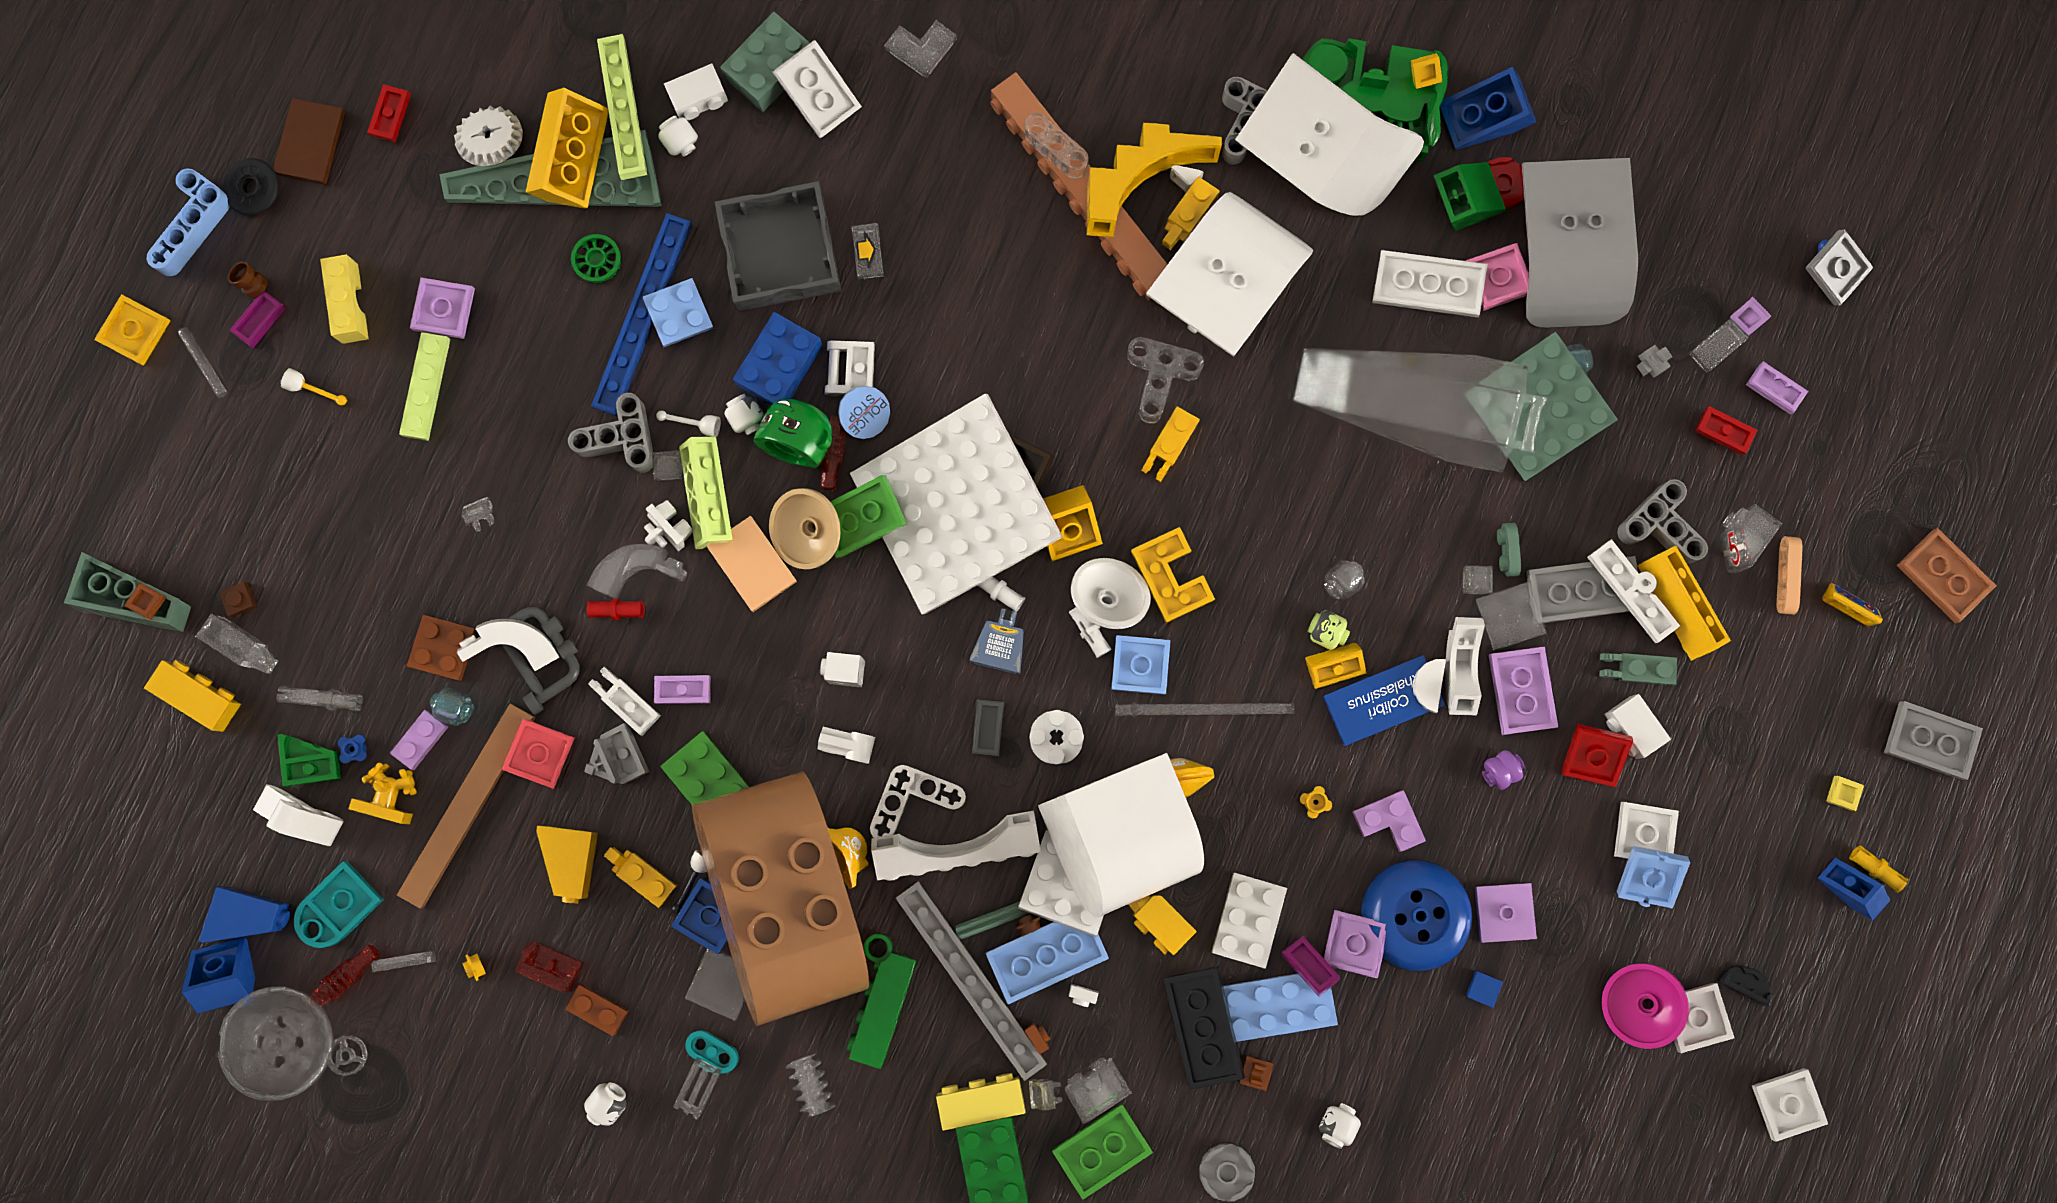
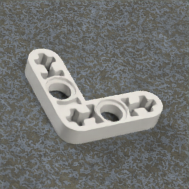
M897 766L890 774L871 822V834L874 838L881 837L878 835L879 830L875 829L876 825L882 824L885 818L884 816H879L881 810L888 815H896L895 821L888 820L889 834L884 833L882 837L895 834L910 794L955 810L962 807L965 803L966 795L964 790L958 785L909 766ZM907 770V776L910 777L909 783L904 782L901 790H906L905 795L903 796L897 791H890L891 785L897 788L899 779L895 778L896 774ZM929 779L935 782L936 790L932 795H924L921 792L920 786L924 780ZM941 784L946 785L944 788L946 792L952 793L954 789L958 790V796L961 797V801H955L953 805H950L949 799L942 795L941 801L936 800L935 798L940 793ZM891 795L898 796L901 802L899 809L896 811H890L885 806L887 797Z

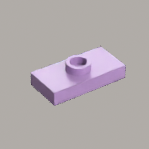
M1764 361L1759 364L1746 384L1790 415L1796 411L1808 393L1806 389Z

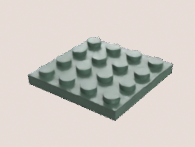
M1556 332L1464 393L1469 403L1524 481H1527L1618 420Z

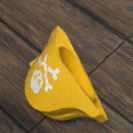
M1184 758L1170 760L1185 798L1195 793L1214 778L1213 768Z
M828 828L843 881L851 889L856 886L857 873L868 866L865 839L857 830L852 828Z

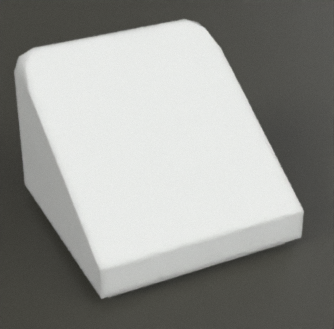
M1173 165L1171 167L1170 179L1187 192L1198 176L1200 178L1203 177L1204 172Z

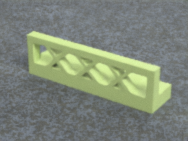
M690 437L679 446L695 549H703L711 543H727L733 539L716 437Z

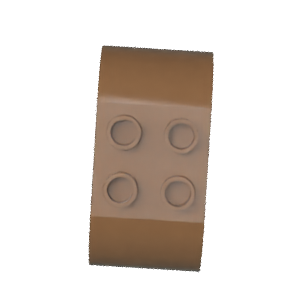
M802 771L692 804V814L700 849L741 989L755 1025L759 1026L867 990L869 987V977L860 934L825 818L807 775Z

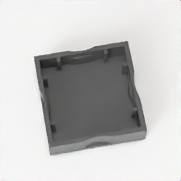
M819 181L781 188L768 194H751L715 201L721 238L727 251V270L733 302L738 311L842 291Z

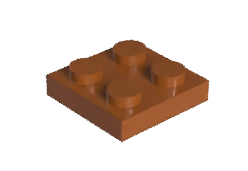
M423 615L407 667L462 681L468 659L462 662L457 654V650L461 648L459 643L472 635L476 636L477 630Z

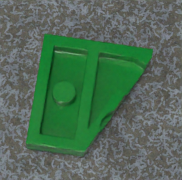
M278 734L283 787L341 779L337 751L289 735Z

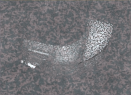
M633 544L621 547L607 555L593 571L587 586L609 597L618 599L627 579L638 571L656 570L681 582H684L688 572L682 569L683 563L668 557L667 561H665L668 552L664 548L651 544Z

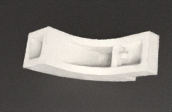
M1456 617L1453 630H1449L1445 662V687L1449 715H1477L1482 696L1478 681V653L1485 627L1483 618Z
M496 619L476 626L480 637L476 639L472 635L459 643L461 648L457 650V654L463 662L490 646L497 644L511 645L519 649L526 656L534 671L559 658L558 652L544 633L526 622L514 619Z

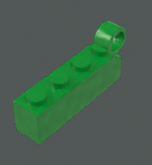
M882 933L870 936L864 944L865 955L868 959L875 962L873 970H876L877 974L874 981L869 980V987L864 994L865 997H868L866 1008L860 1007L855 1022L860 1026L857 1035H851L847 1046V1051L851 1052L849 1059L881 1069L884 1065L917 962L916 958L892 951L893 944L891 939ZM880 938L886 942L887 952L884 956L876 957L871 953L870 943L873 939Z

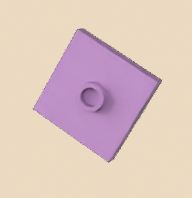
M420 278L410 329L464 339L475 288L469 285Z
M1531 883L1474 887L1479 941L1481 943L1537 939Z
M1334 910L1324 959L1331 967L1378 978L1384 953L1386 924ZM1369 924L1381 927L1379 938L1372 932Z

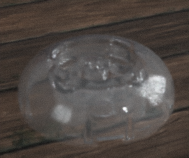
M268 987L246 995L230 1009L219 1031V1035H221L220 1052L217 1053L225 1077L239 1092L260 1101H281L304 1092L321 1077L331 1058L333 1030L327 1013L309 994L290 987ZM280 1016H282L283 1023L286 1024L284 1028L279 1027L277 1024ZM260 1036H263V1037H264L263 1042H262V1047H263V1048H260V1047H259V1037H260ZM299 1036L302 1037L304 1042L302 1048L296 1045V1039ZM278 1056H282L285 1059V1063L280 1068L275 1064V1059Z

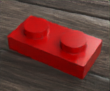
M383 84L367 131L371 137L396 143L411 97L409 91Z
M1708 406L1705 408L1694 432L1743 456L1747 453L1758 430Z

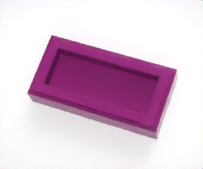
M264 291L254 299L229 331L254 348L286 309V306Z
M1304 936L1282 952L1285 960L1318 997L1340 980V976Z

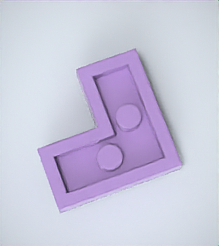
M1404 790L1352 811L1363 837L1388 827L1399 852L1426 841Z

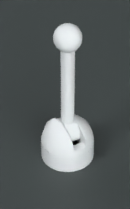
M662 410L656 414L659 421L667 419L699 426L702 434L709 437H717L720 431L721 419L718 416L706 415L701 421L669 415Z

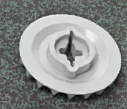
M490 105L488 109L479 108V112H470V117L467 119L462 118V124L456 126L457 134L454 135L455 146L464 160L478 166H491L507 160L517 151L522 141L523 130L518 118L510 110L505 111L501 106L495 109ZM487 131L491 132L489 138H485V132Z

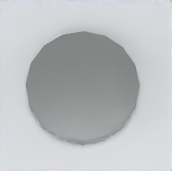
M1221 1143L1210 1148L1202 1157L1199 1166L1200 1180L1204 1189L1213 1198L1227 1202L1236 1201L1243 1198L1252 1189L1255 1178V1166L1250 1155L1242 1147L1232 1143Z

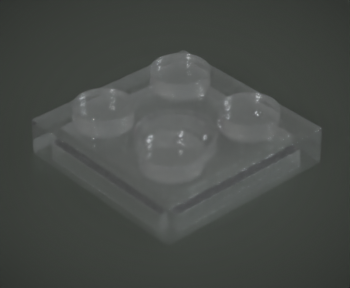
M1530 582L1476 599L1493 650L1547 634Z

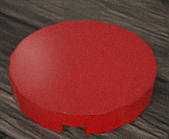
M1497 157L1489 160L1490 169L1506 210L1517 206L1524 200L1522 164H1518L1515 162V159L1510 157Z

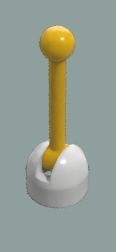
M291 368L287 369L282 377L281 387L286 390L298 391L305 388L335 400L340 406L345 405L347 402L346 397L343 395L336 396L305 383L303 375Z

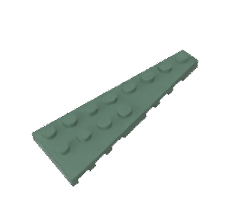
M645 130L640 131L647 175L621 180L613 137L603 139L588 205L662 206L648 135ZM534 154L508 159L496 165L476 166L440 174L443 195L447 203L562 205L547 202L525 193Z

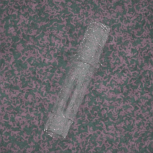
M280 686L278 691L283 693H277L276 696L278 703L326 707L331 711H335L337 708L360 711L362 706L357 705V703L363 702L361 694L342 693L336 689L321 691Z

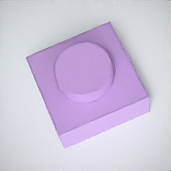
M1753 297L1730 316L1748 336L1771 317Z

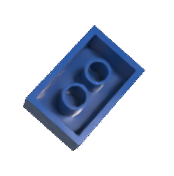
M773 312L735 374L733 381L738 388L770 406L780 399H791L823 348L821 339Z

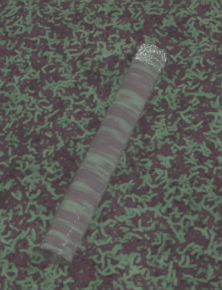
M187 327L181 328L178 331L180 338L218 398L226 396L228 392Z

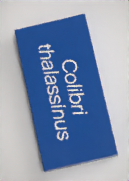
M1424 655L1323 696L1344 746L1430 712L1423 708L1413 693V680L1416 672L1427 663ZM1441 694L1438 708L1445 705Z

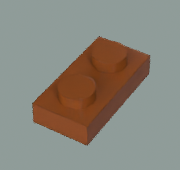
M583 984L578 985L565 1010L611 1036L616 1035L629 1010Z

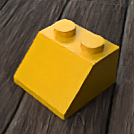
M1083 485L1043 498L1062 535V538L1047 546L1052 561L1103 544L1092 502Z

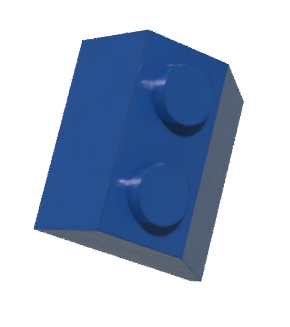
M246 937L191 951L182 993L197 1014L252 999L256 978Z

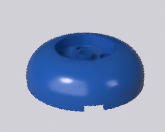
M1409 860L1395 863L1385 868L1371 881L1362 901V917L1386 924L1382 959L1401 969L1428 971L1441 967L1459 954L1470 935L1472 908L1467 892L1452 873L1428 861ZM1415 890L1421 894V900L1417 903L1413 902L1410 898L1411 893ZM1436 907H1441L1444 910V915L1440 919L1435 918L1433 915ZM1418 911L1423 912L1424 918L1422 921L1416 919ZM1398 913L1405 915L1406 921L1403 925H1398L1395 922V916ZM1369 924L1372 932L1379 938L1381 927ZM1422 929L1428 932L1427 940L1424 942L1418 939V932Z

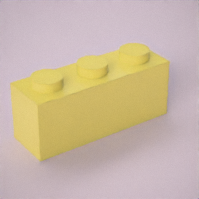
M1012 1073L996 1076L997 1081L986 1083L985 1079L970 1081L969 1087L958 1089L957 1084L942 1087V1092L937 1093L936 1096L942 1130L1025 1114L1026 1109L1019 1076L1013 1077Z

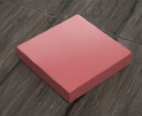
M522 718L501 770L554 789L575 737Z

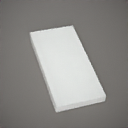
M1381 250L1373 303L1479 318L1488 264Z

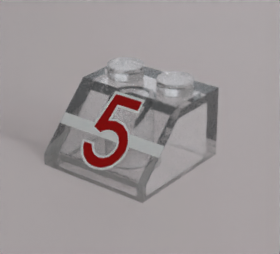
M1756 504L1746 509L1743 507L1737 513L1732 512L1723 522L1725 528L1720 534L1727 572L1732 575L1752 567L1783 523Z

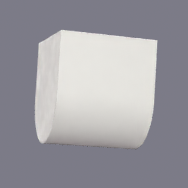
M1167 753L1038 805L1074 892L1083 906L1095 917H1100L1197 875L1203 869L1204 853L1200 834Z

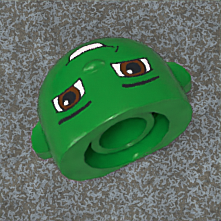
M783 398L774 402L767 410L753 441L765 453L780 461L816 468L831 445L833 430L828 417L815 406L801 400Z

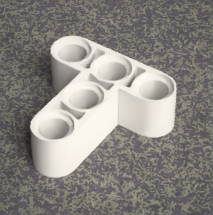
M266 784L253 809L269 820L267 823L269 828L288 836L326 846L332 845L344 822L341 818L312 808L290 793Z

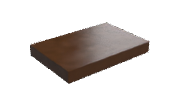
M292 98L273 166L276 175L326 185L345 110L339 107Z

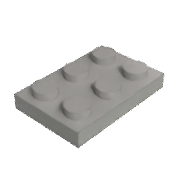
M1901 701L1897 707L1884 753L1960 780H1968L1983 728L1906 701Z

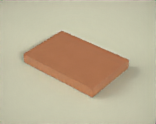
M1938 528L1933 529L1897 565L1954 623L1961 622L1997 586Z

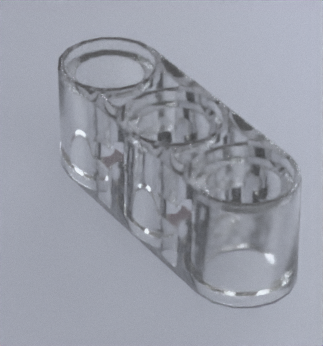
M1033 113L1025 120V138L1028 143L1071 179L1084 177L1088 169L1087 152L1041 113ZM1033 126H1040L1043 130L1039 133H1034L1030 129ZM1060 143L1063 147L1059 150H1054L1050 145ZM1076 159L1080 160L1083 164L1079 167H1074L1070 162Z

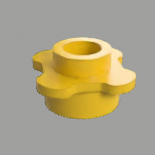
M1317 786L1312 792L1304 793L1300 796V802L1307 808V815L1310 818H1317L1319 813L1330 811L1332 808V802L1328 800L1324 794L1325 790L1321 786ZM1314 800H1318L1317 805L1313 803Z
M478 954L471 957L466 955L467 961L462 964L468 978L474 976L476 981H478V977L486 974Z

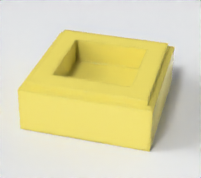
M1834 776L1826 802L1850 811H1856L1864 785L1840 776Z

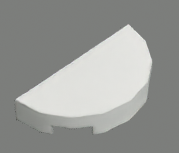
M1435 659L1424 664L1416 672L1413 680V693L1416 695L1418 702L1424 709L1433 713L1438 712L1446 659Z

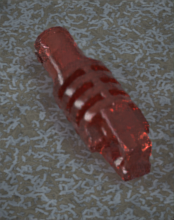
M831 415L830 417L833 430L832 441L820 463L822 465L820 488L824 490H836L838 467H841L843 464L846 431L840 430L839 416Z
M368 944L352 959L342 961L340 965L335 967L334 970L319 982L321 986L309 996L314 1005L321 1006L330 999L332 1001L338 999L362 978L363 971L381 956L380 952L375 946Z

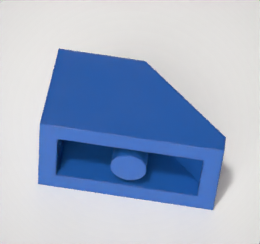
M1836 857L1818 877L1845 904L1872 921L1890 901L1881 883Z

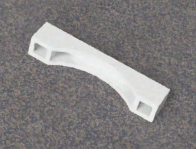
M1034 811L1007 815L987 833L973 840L958 844H924L910 840L900 834L872 838L871 842L877 880L885 879L889 881L905 875L920 876L934 870L948 871L953 867L963 865L976 866L981 862L987 861L1001 862L1010 857H1029L1041 852Z

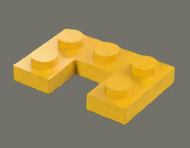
M1180 527L1131 549V553L1165 623L1215 600L1203 575L1179 586L1168 565L1169 562L1191 553V549Z

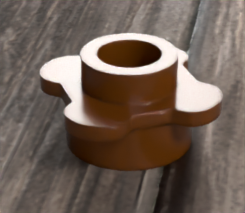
M1033 914L1026 915L1017 920L1019 925L1015 926L1014 929L1019 930L1021 937L1041 928L1038 921L1040 917L1034 918Z

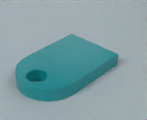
M343 861L299 904L294 915L295 931L298 937L309 946L316 948L334 946L345 939L384 899L348 861ZM311 922H315L319 926V933L314 938L309 936L307 932V927Z

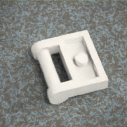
M828 341V385L825 386L824 394L827 396L845 395L855 387H873L874 342ZM843 351L847 352L845 385H838L840 352Z

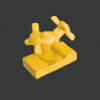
M377 763L368 772V775L362 777L363 783L369 781L376 790L373 801L369 802L352 798L349 809L400 824H410L413 814L397 810L394 806L399 790L403 789L405 795L410 793L412 796L417 793L414 788L413 772L401 769L399 773L402 778L396 780L392 777H386L383 773L390 768L388 764Z

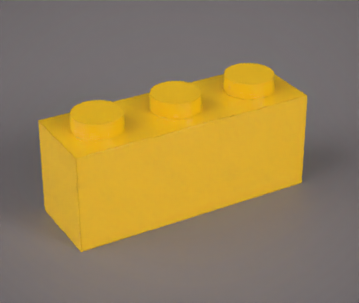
M162 660L144 689L208 729L223 732L241 705L233 699L235 695L220 687L219 690L211 686L212 680L201 674L193 675L188 671L190 667L179 660H174V662Z

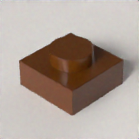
M243 581L218 592L228 617L233 618L257 608L247 582Z

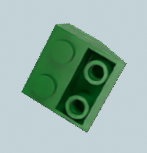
M1488 162L1461 164L1434 175L1455 231L1506 211Z

